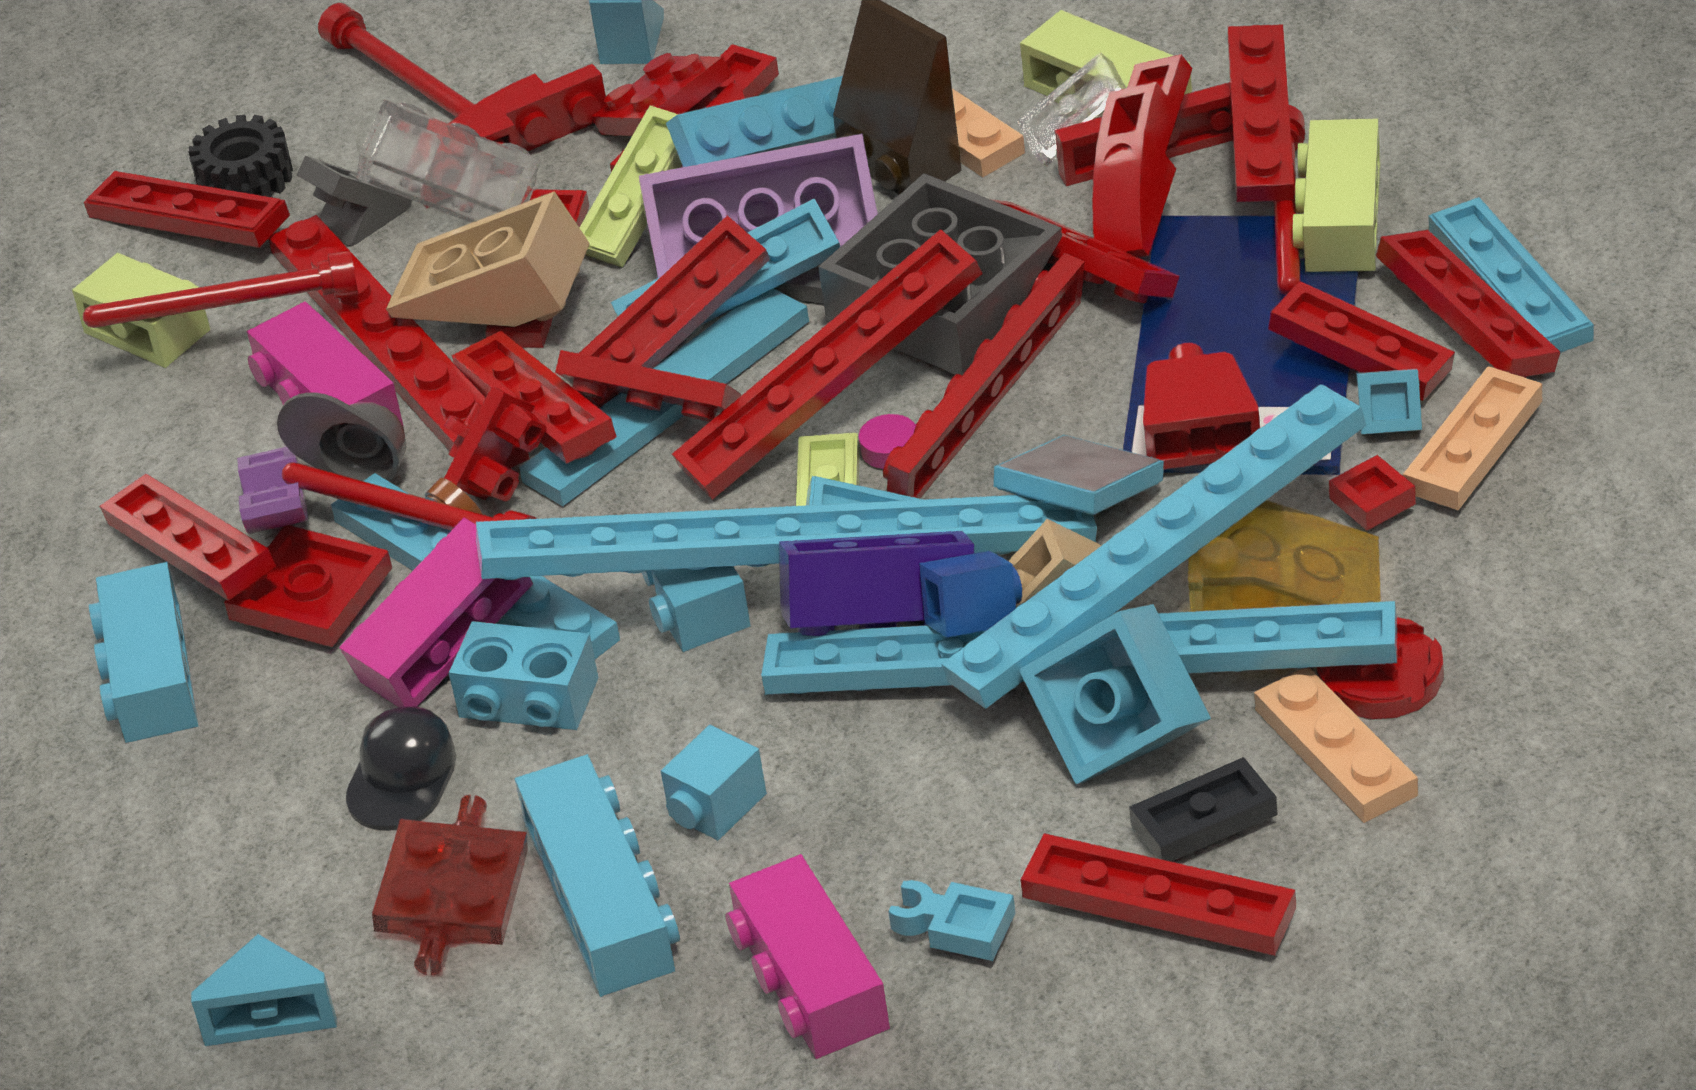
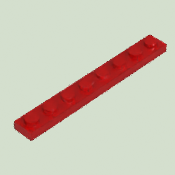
M317 215L294 222L288 228L274 233L268 238L272 254L288 272L318 268L317 262L328 260V254L350 251ZM351 252L358 290L357 296L335 299L334 294L323 295L322 290L307 293L354 346L394 382L395 391L450 451L458 434L444 426L449 415L466 421L475 402L482 405L485 397L413 319L391 317L386 308L392 296ZM514 446L505 466L512 468L529 460L528 452Z

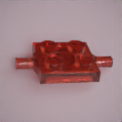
M471 795L461 798L456 822L453 824L400 819L372 912L374 932L407 935L421 941L417 957L414 961V967L424 975H427L429 964L431 975H437L441 972L442 962L448 945L466 942L503 945L528 852L527 832L481 827L487 803L477 795L474 796L473 805Z

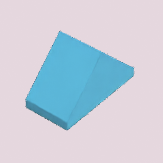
M589 0L600 64H647L653 60L664 20L663 7L653 0Z
M259 934L191 992V1003L205 1046L337 1027V1017L324 972Z

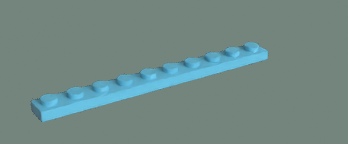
M1020 495L484 521L476 522V546L482 579L501 578L515 580L522 577L549 575L576 577L588 573L626 572L636 574L647 570L684 568L703 570L708 567L742 565L763 567L769 564H779V541L963 531L974 543V553L991 551L1002 555L1018 551L1046 519L1096 542L1097 525L1093 515Z
M1395 601L1158 613L1188 673L1241 672L1246 670L1303 669L1308 667L1397 663V614ZM929 626L834 630L822 636L802 635L800 632L768 634L761 674L765 695L847 690L863 691L868 689L907 687L924 688L952 685L948 682L941 664L985 631L948 638Z

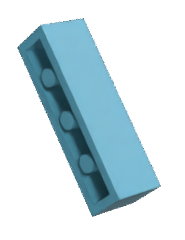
M588 754L514 778L524 823L600 997L675 972L670 944L680 941L678 927L668 903L657 906L654 900L660 897V893L649 861L645 860L639 863L636 861L635 855L640 854V849L630 819L626 817L618 820L615 813L620 812V804L610 776L606 775L598 778Z

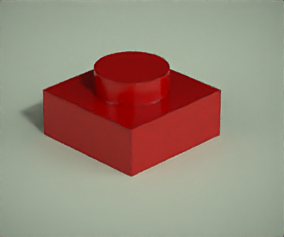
M1379 455L1329 480V499L1365 530H1369L1416 505L1415 485Z

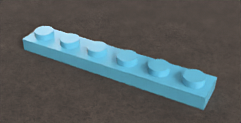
M376 473L364 480V482L407 493ZM340 499L331 504L336 523L374 547L388 550L391 558L412 571L428 556L437 543L451 532L447 529ZM530 576L533 585L496 623L590 633L595 659L620 641L616 621L543 576Z

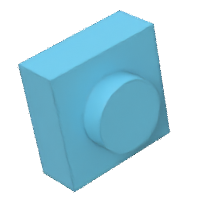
M1418 369L1356 373L1358 402L1366 422V426L1360 430L1361 434L1422 430Z

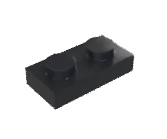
M1244 757L1129 806L1131 826L1157 859L1170 862L1278 815L1276 795Z

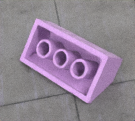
M862 134L639 175L640 189L658 278L668 271L727 215L748 233L815 198L840 246H842L878 214Z

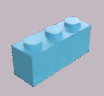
M168 562L96 577L99 602L89 604V612L96 639L104 638V642L94 644V650L101 679L110 680V683L99 686L107 721L119 720L125 743L198 727L180 604Z

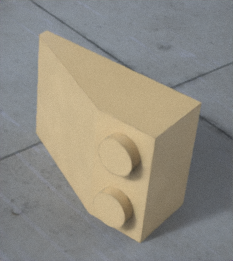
M554 191L417 243L386 310L392 318L512 327L535 319L546 321L556 316L565 307L567 296L576 276L580 272L581 263L590 243Z

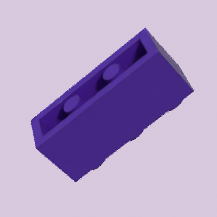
M963 531L779 541L781 615L790 628H798V632L807 636H822L829 631H834L835 626L859 624V629L897 627V622L920 621L921 626H928L925 624L919 563L973 554L974 543Z

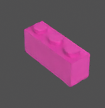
M306 301L247 331L252 355L248 356L249 368L256 381L262 387L269 385L278 393L283 405L287 400L298 394L308 392L322 393L335 397L348 405L357 402L379 404L394 413L403 425L394 382Z
M463 518L446 537L437 543L428 556L395 587L393 592L373 613L354 629L339 649L360 683L397 707L418 706L449 673L471 622L496 624L533 585L530 577H522L515 580L501 578L482 579L476 546V525Z
M802 854L729 883L733 911L726 913L725 918L731 937L739 950L749 947L752 952V966L763 991L766 994L775 991L780 999L778 1001L780 1015L792 1038L802 1035L814 1057L818 1059L890 1029L883 982Z

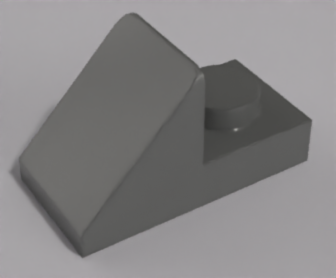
M306 155L297 173L298 177L316 186L313 196L326 202L319 218L346 246L358 244L407 211L413 200L378 179Z

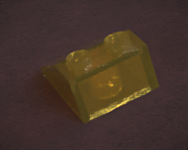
M1266 500L1188 558L1190 612L1381 602L1379 536Z

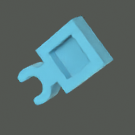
M914 880L903 881L901 885L903 905L913 908L905 909L899 906H891L888 911L891 930L898 934L914 936L928 931L931 948L990 961L994 960L1016 914L1014 895L954 882L950 883L945 895L933 893L927 884Z

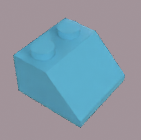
M1154 604L1118 611L1019 669L1076 785L1158 749L1211 719Z

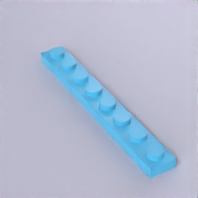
M1322 384L1317 386L943 662L941 665L948 682L985 709L1024 681L1019 669L1113 615L1364 428L1366 422L1361 406Z

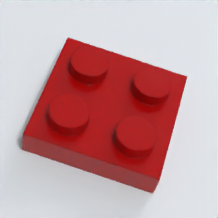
M666 53L647 63L643 68L645 75L636 82L622 85L611 91L604 98L606 105L593 114L591 118L601 135L633 136L649 106L675 114L685 113L733 74L723 57L699 56L698 54L672 56L671 53Z
M287 525L282 528L267 547L276 567L258 579L253 588L236 595L229 601L225 600L224 604L229 620L333 647L392 570L389 551Z

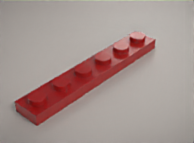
M940 229L674 451L672 456L678 466L713 500L983 273L977 261Z
M1064 253L1049 272L1046 270L1040 272L1032 286L1030 295L1021 305L1015 304L1010 308L1000 331L992 340L985 339L980 344L973 363L963 375L956 374L951 379L943 399L934 410L927 409L924 411L915 426L914 434L904 446L898 445L890 452L883 468V478L887 479V492L919 499L925 494L1080 305L1085 261Z

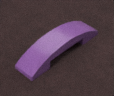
M287 447L237 458L238 473L243 490V495L239 496V511L247 534L308 521L304 489L299 488L298 483L288 485L282 479L284 466L291 462L298 463L297 456Z

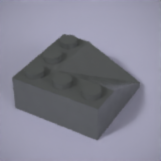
M923 174L818 266L827 321L833 320L941 229L977 261L983 274L907 336L894 349L953 374L963 375L973 363L980 344L985 339L992 340L1000 331L1010 308L1015 304L1021 305L1025 301L1037 276L1042 272L1061 240L1062 229L1039 218Z

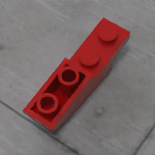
M1182 54L1135 64L1127 88L1109 92L1102 116L1093 175L1092 209L1094 239L1138 258L1149 256L1177 169L1165 153L1193 69Z
M590 64L546 83L534 73L487 96L458 115L432 137L412 160L421 202L427 209L524 168L521 154L594 124L591 116L606 105L604 102L606 93L602 73L593 64Z

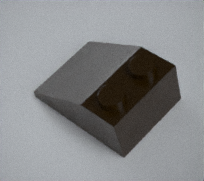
M862 0L833 113L836 139L862 134L870 177L878 181L884 188L893 190L898 194H901L923 174L946 182L962 171L947 38L945 35L882 0Z

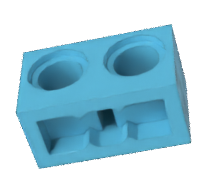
M474 621L471 622L449 671L459 718L571 730L578 729L599 678L590 633Z

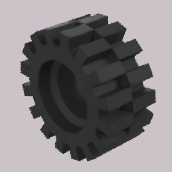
M236 115V122L228 123L227 118L218 120V128L215 129L208 125L202 129L204 136L196 135L192 139L193 146H189L188 152L196 185L272 197V190L280 194L286 189L284 182H291L293 167L282 127H277L276 121L272 119L264 123L263 116L254 115L251 121H247L246 115Z

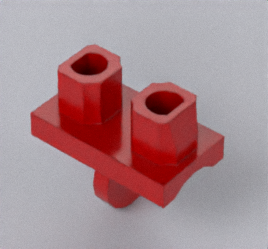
M491 386L483 404L475 402L466 421L449 415L444 426L458 434L448 454L454 459L444 479L449 480L465 493L486 500L488 497L505 502L509 501L519 483V473L505 466L514 446L527 452L537 448L547 430L546 425L532 413L535 406L522 398L512 396Z

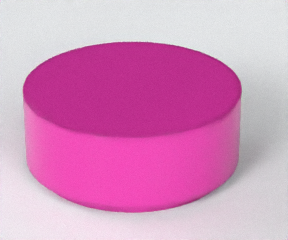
M898 414L880 415L867 421L861 427L858 435L863 460L873 467L883 469L890 452L898 445L904 446L914 434L916 424L908 417Z

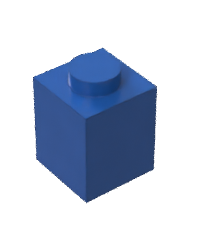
M991 551L919 563L925 624L947 638L988 630L1014 611L1016 604H1019L1022 600V584L1017 570L1013 567L1012 563Z

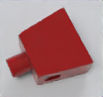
M1182 343L1171 350L1169 359L1153 361L1147 366L1143 413L1146 456L1163 460V469L1214 463L1260 429L1258 404L1232 354L1227 352L1204 354L1202 348L1197 344Z

